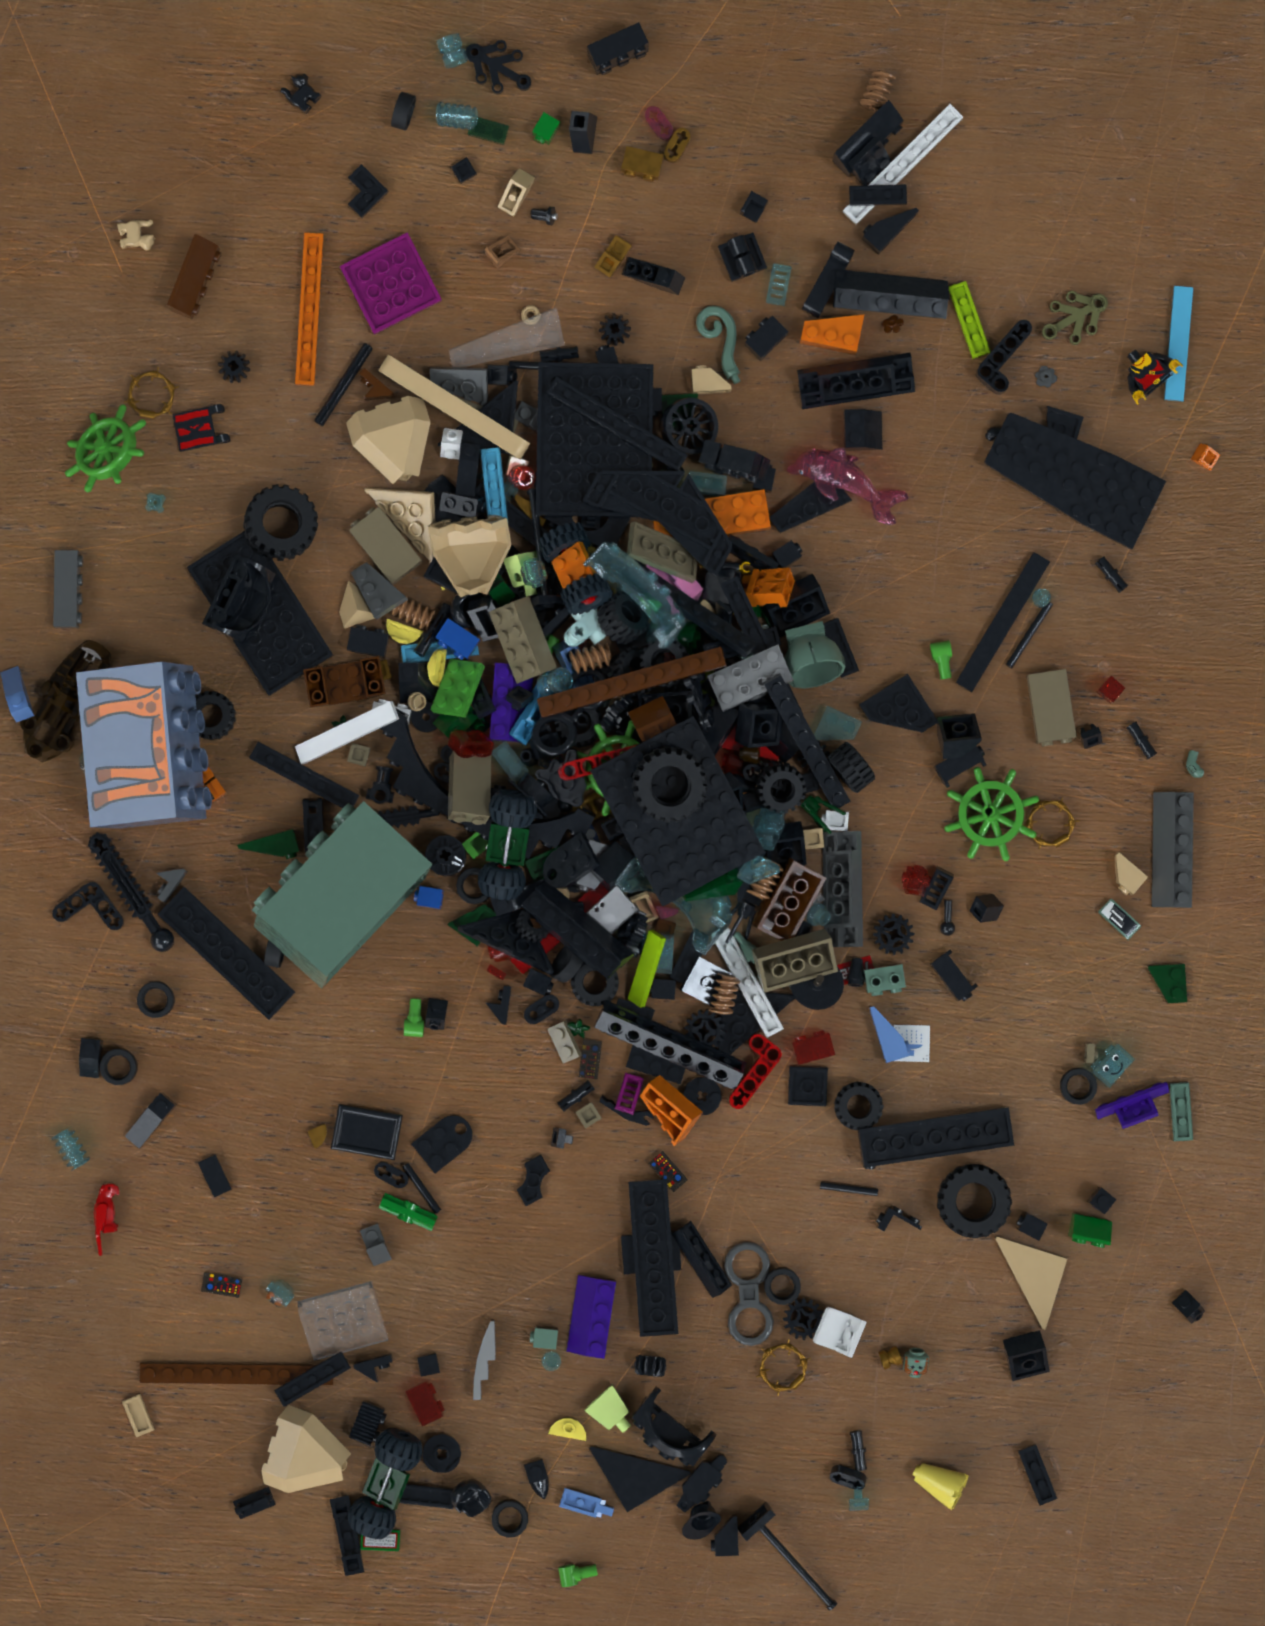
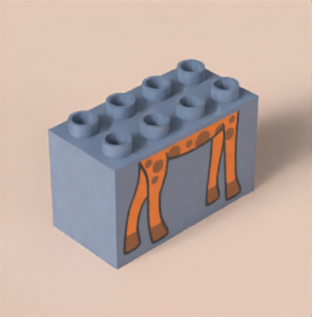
M154 662L76 672L90 827L123 829L207 819L206 810L211 808L212 796L209 788L204 787L202 771L208 769V756L206 750L200 748L199 733L204 731L205 720L202 711L197 710L195 695L201 692V679L198 672L193 671V666L169 662Z

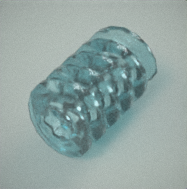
M439 102L436 107V121L441 127L447 126L472 130L477 125L478 110L476 107L472 109L470 105H466V107L463 104L458 106L455 103L452 105L446 103L444 105L443 102Z
M66 1129L51 1139L59 1140L55 1146H62L59 1154L66 1153L62 1159L64 1161L70 1160L66 1166L74 1167L71 1170L73 1171L86 1164L90 1157L84 1158L83 1156L87 1151L79 1150L83 1144H76L79 1137H72L75 1130L69 1131Z

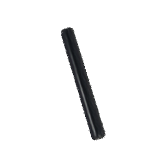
M364 343L316 416L314 421L318 425L324 426L373 350L369 344Z

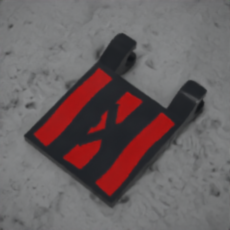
M222 404L172 414L180 452L230 442L228 434L215 435L212 414L224 413L225 409Z

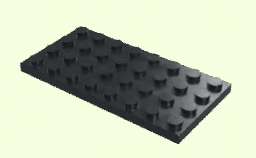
M245 531L189 565L187 569L210 605L235 555L252 560L276 574L271 583V600L265 616L259 624L247 633L243 643L233 639L268 696H271L304 675V669L315 668L334 655L273 559H267L265 554L259 555L255 547L252 549L249 545L250 541L246 539Z

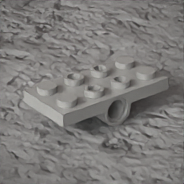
M779 645L708 675V679L723 712L749 700L752 701L765 696L768 691L763 682L779 673L786 684L794 681Z

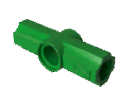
M388 1193L384 1194L379 1205L381 1210L396 1215L398 1219L410 1224L414 1223L432 1231L438 1215L420 1208L419 1205L408 1200L403 1201Z

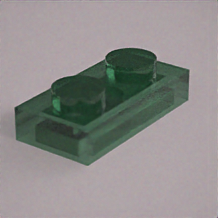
M472 116L467 134L468 136L505 145L509 126Z

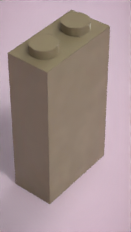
M373 507L365 513L366 517L364 519L354 521L350 525L351 529L349 531L388 581L395 585L419 566L422 560L381 508L377 507L375 509Z
M1066 669L1028 674L1026 678L1036 743H1041L1042 747L1051 746L1054 741H1061V744L1071 743L1072 739L1076 738V730Z
M454 749L449 759L448 820H454L458 823L472 822L475 825L486 824L490 817L491 754Z

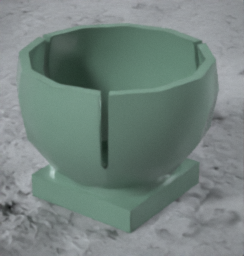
M823 621L785 631L788 650L784 659L794 680L789 683L791 687L801 689L819 687L832 682L842 675L846 667L844 656L838 645L825 636Z

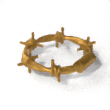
M157 367V371H148L136 377L132 374L130 375L133 379L129 387L128 400L124 401V403L128 402V405L139 413V417L155 419V417L166 412L172 415L170 409H172L174 389L179 388V386L175 387L169 379L159 373V367ZM144 376H152L151 381H153V377L165 380L167 386L163 387V389L167 388L170 391L171 397L169 402L166 404L163 401L162 403L165 405L158 413L143 409L139 410L135 403L140 401L134 400L132 391L135 385L140 388L138 382Z
M1063 797L1060 801H1039L1036 803L1026 821V825H1023L1033 830V824L1037 823V821H1032L1033 814L1042 808L1046 811L1044 806L1048 804L1059 807V813L1062 809L1068 813V824H1064V826H1069L1068 833L1057 838L1053 843L1046 842L1042 838L1043 834H1041L1040 838L1036 836L1033 839L1040 845L1038 847L1039 850L1042 845L1055 846L1057 848L1069 841L1076 822H1080V820H1074L1068 807L1062 802Z
M788 1339L787 1344H780L766 1350L761 1348L764 1354L760 1364L759 1375L756 1378L762 1377L774 1391L778 1392L777 1396H779L780 1391L796 1390L806 1380L807 1360L811 1359V1357L805 1359L804 1355L789 1343L790 1339ZM778 1348L788 1350V1355H790L792 1350L800 1357V1364L797 1367L802 1366L803 1372L789 1387L779 1385V1380H777L775 1385L769 1382L766 1376V1371L770 1370V1368L765 1369L764 1362L771 1354L775 1357L776 1355L773 1351Z

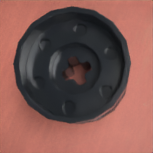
M448 835L438 836L433 839L425 852L426 859L432 863L430 869L437 875L444 877L459 873L465 866L467 859L466 850L462 843L455 837ZM445 850L447 853H451L447 861L444 858H440Z

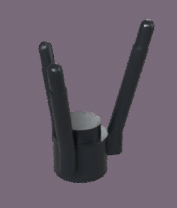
M743 899L741 903L738 902L735 908L722 921V925H725L736 912L739 916L725 940L726 944L729 943L741 920L749 917L744 937L748 940L752 922L757 912L754 910L756 906L753 903Z

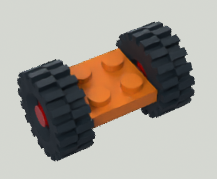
M571 522L570 524L565 523L564 526L559 525L556 529L549 530V533H545L544 537L539 539L538 544L545 561L553 565L562 585L561 597L569 614L573 613V615L579 613L580 615L584 612L588 613L590 610H595L598 606H602L604 602L610 600L609 598L613 594L605 575L601 573L598 575L586 550V547L590 545V541L582 524Z

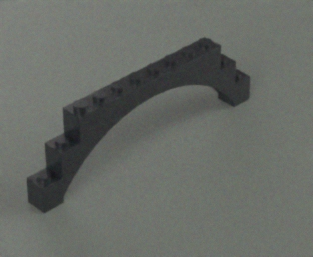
M396 708L399 720L380 728L387 737H396L386 758L390 760V764L396 767H403L393 788L396 789L398 794L402 796L408 795L413 798L415 803L419 805L425 804L430 807L432 812L436 814L442 813L448 819L449 792L438 783L422 762L410 734L407 721L409 714ZM579 806L577 810L562 816L533 821L528 826L529 835L525 858H530L539 840L543 841L542 844L548 848H557L567 829L574 836L579 832H583L586 835L596 814ZM490 816L486 824L475 825L472 822H461V824L470 832L476 831L480 833L481 837L488 841L491 822L494 821Z

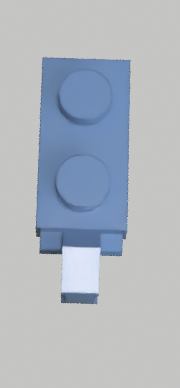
M564 1488L559 1507L595 1518H601L602 1514L612 1516L614 1512V1507L605 1505L606 1500Z

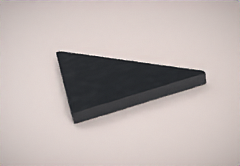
M517 380L478 410L511 432L514 430L519 383ZM464 424L456 428V430L463 431L461 443L480 444L481 450L499 447ZM500 448L501 453L510 454L504 449Z
M523 909L458 927L459 932L549 975L554 972L541 942L538 939L536 942H533V939L526 941L527 937L522 938V933L518 934L516 920ZM528 919V924L534 928L531 920Z
M741 991L733 992L737 995L736 999H731L735 1002V1006L729 1007L733 1009V1013L727 1015L720 1014L723 1017L720 1022L726 1023L722 1029L727 1032L726 1034H721L725 1039L719 1041L718 1050L728 1055H731L761 1029ZM765 993L776 1015L795 999L792 994Z
M594 1446L589 1447L627 1512L691 1474L688 1470Z

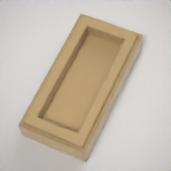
M141 1394L122 1401L136 1437L155 1430Z

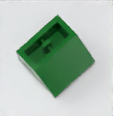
M1072 1213L1068 1236L1072 1237V1241L1086 1244V1241H1090L1091 1245L1101 1248L1111 1244L1112 1221Z

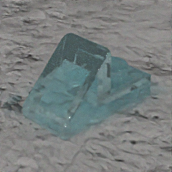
M758 856L743 864L737 874V878L752 884L780 873V866L771 860Z

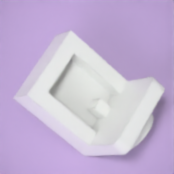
M444 428L440 457L459 460L462 430Z
M826 810L825 814H822L821 819L830 830L848 831L849 812H846V815H842L836 811Z

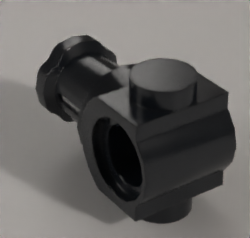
M376 766L378 770L377 778L373 782L372 788L367 789L366 799L372 800L379 805L385 803L393 804L395 792H391L392 785L389 784L393 768ZM382 790L385 792L384 800H376L375 794L377 791Z

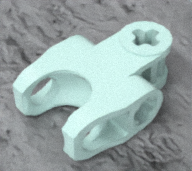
M592 609L590 612H584L580 615L579 613L576 615L572 613L571 615L576 622L564 633V640L571 647L580 645L588 638L596 645L606 637L604 630L600 627L601 624L598 623L597 609Z

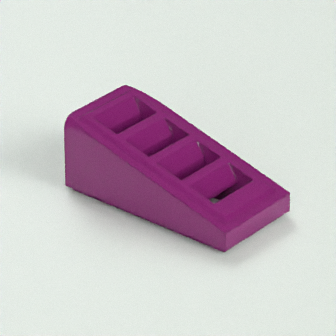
M625 1073L615 1106L616 1110L633 1115L644 1078ZM626 1083L637 1085V1088L628 1086ZM627 1089L630 1091H634L635 1095L628 1092H624V1090ZM622 1096L633 1098V1101L624 1099ZM623 1102L632 1106L628 1108L621 1106L620 1103Z

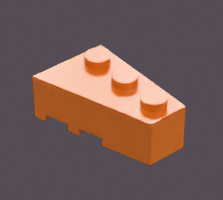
M865 314L804 321L800 344L856 355Z
M661 1075L650 1081L640 1095L652 1115H656L661 1122L663 1131L666 1130L670 1135L674 1146L686 1138L703 1113Z

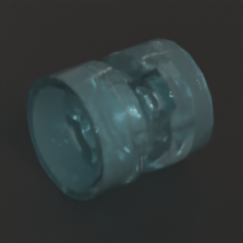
M459 34L445 36L436 42L440 53L444 54L442 60L445 68L457 67L468 61L465 49L461 48L462 40Z
M558 667L544 673L537 679V689L544 697L570 690L573 685L572 675L564 667Z

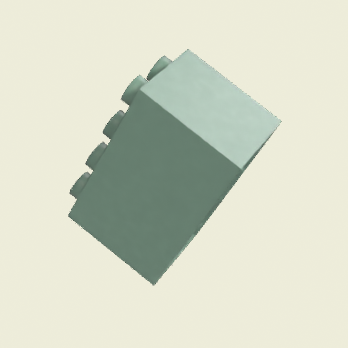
M364 801L356 809L348 803L333 819L335 822L331 828L335 832L329 837L324 831H321L307 846L308 851L305 853V856L309 859L304 864L294 859L280 875L282 878L278 883L282 887L276 893L269 886L254 902L255 906L252 909L256 914L254 927L280 949L286 957L321 989L425 880L432 866L429 860Z

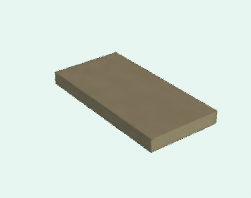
M635 521L630 524L627 557L687 582L693 583L696 581L698 561L675 538Z

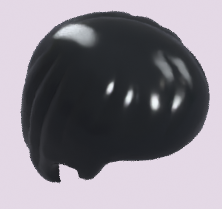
M478 592L477 594H468L463 597L457 594L452 599L450 614L453 621L462 628L473 627L474 624L467 613L470 601L484 597L483 594Z
M475 1479L460 1482L451 1493L453 1507L459 1513L464 1512L468 1517H475L489 1507L492 1498L486 1487Z

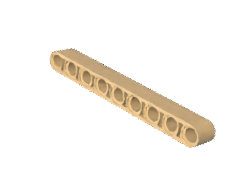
M389 354L380 366L379 372L521 460L530 443Z

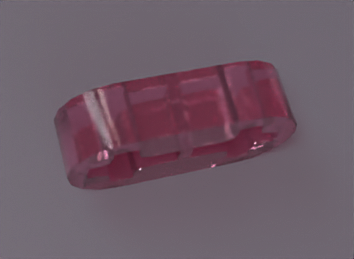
M649 107L645 112L646 122L661 140L670 139L673 135L671 123L658 107ZM650 112L658 113V122L654 118L649 119ZM660 124H661L664 128H667V127L669 128V130H668V135H666L665 133L660 134V133H661V127L659 126Z

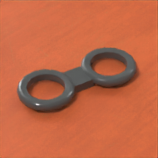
M743 1242L732 1247L725 1257L724 1267L726 1275L731 1282L739 1286L740 1303L734 1306L729 1314L728 1328L736 1341L743 1345L754 1346L768 1339L773 1330L774 1321L772 1313L766 1305L759 1302L758 1285L769 1274L770 1260L763 1247L756 1243ZM753 1250L761 1257L763 1263L762 1270L754 1279L744 1280L733 1272L732 1262L735 1255L740 1251ZM746 1308H756L765 1316V1329L759 1336L754 1338L741 1335L735 1325L739 1312Z

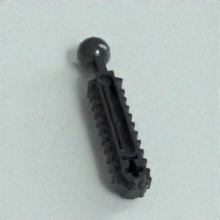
M96 832L92 837L90 836L88 844L91 853L97 854L96 860L101 859L99 865L105 866L104 873H110L107 877L108 879H114L112 885H118L116 892L122 891L120 898H126L124 904L131 905L128 911H135L132 918L138 917L140 920H143L151 932V946L158 952L169 951L174 945L173 933L166 928H161L152 914L154 913L152 911L154 904H148L147 902L150 898L143 897L145 891H139L140 884L135 885L137 878H131L133 872L126 871L129 866L122 865L124 862L123 858L118 859L120 852H114L116 846H111L112 840L108 838L107 834ZM97 840L104 841L102 843V846L104 849H106V851H103L100 847H96V845L98 844Z

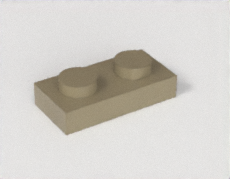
M567 1021L547 1029L563 1064L582 1056L573 1034L567 1026Z

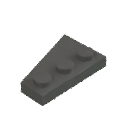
M430 368V381L452 395L455 394L463 397L465 400L478 402L482 406L488 403L487 368Z
M367 562L351 572L375 619L381 618L408 600L405 595Z

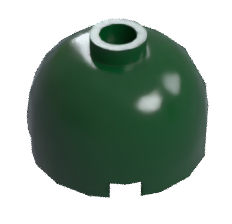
M693 622L681 624L671 637L681 643L690 655L702 652V645L705 642L701 641L702 628Z

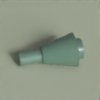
M739 931L736 932L733 936L740 944L748 964L751 962L755 964L752 949L758 947L746 940Z

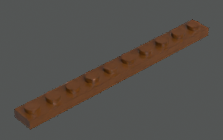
M718 647L537 699L541 717L545 718L726 667L727 664L722 647Z
M140 1363V1383L284 1385L316 1365ZM333 1379L323 1385H333Z

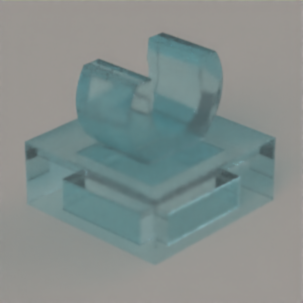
M862 1489L854 1490V1499H849V1511L869 1510V1498H862Z

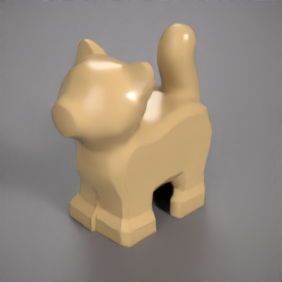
M151 219L148 221L132 220L127 223L117 224L120 235L127 234L126 238L120 239L121 248L126 249L127 247L140 246L145 251L150 250L156 238L152 234L141 236V227H150L153 221Z

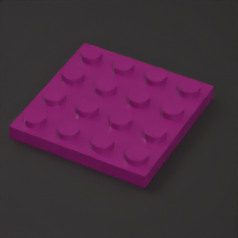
M408 232L339 266L374 335L442 301Z

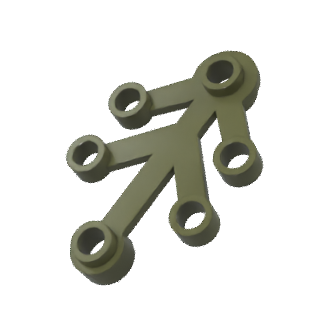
M1075 291L1068 292L1066 295L1067 302L1075 303L1077 301L1087 304L1082 309L1061 304L1059 301H1053L1049 307L1051 312H1063L1071 315L1055 325H1045L1042 329L1043 338L1046 340L1054 339L1057 332L1076 321L1069 342L1072 345H1078L1081 342L1080 335L1085 315L1092 312L1090 324L1087 325L1085 331L1089 336L1095 335L1098 330L1099 314L1108 306L1107 298L1102 294H1094L1092 297L1079 295ZM1069 294H1073L1075 296V300H1070L1068 297ZM1095 301H1100L1101 306H1095ZM1058 304L1059 309L1054 310L1052 305ZM1090 326L1094 327L1095 332H1089L1088 328ZM1046 330H1051L1053 334L1051 336L1046 335ZM1077 336L1079 341L1073 342L1072 337Z

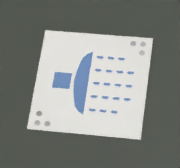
M894 1025V1028L904 1038V1041L908 1040L911 1049L908 1052V1057L895 1061L929 1062L930 1026Z

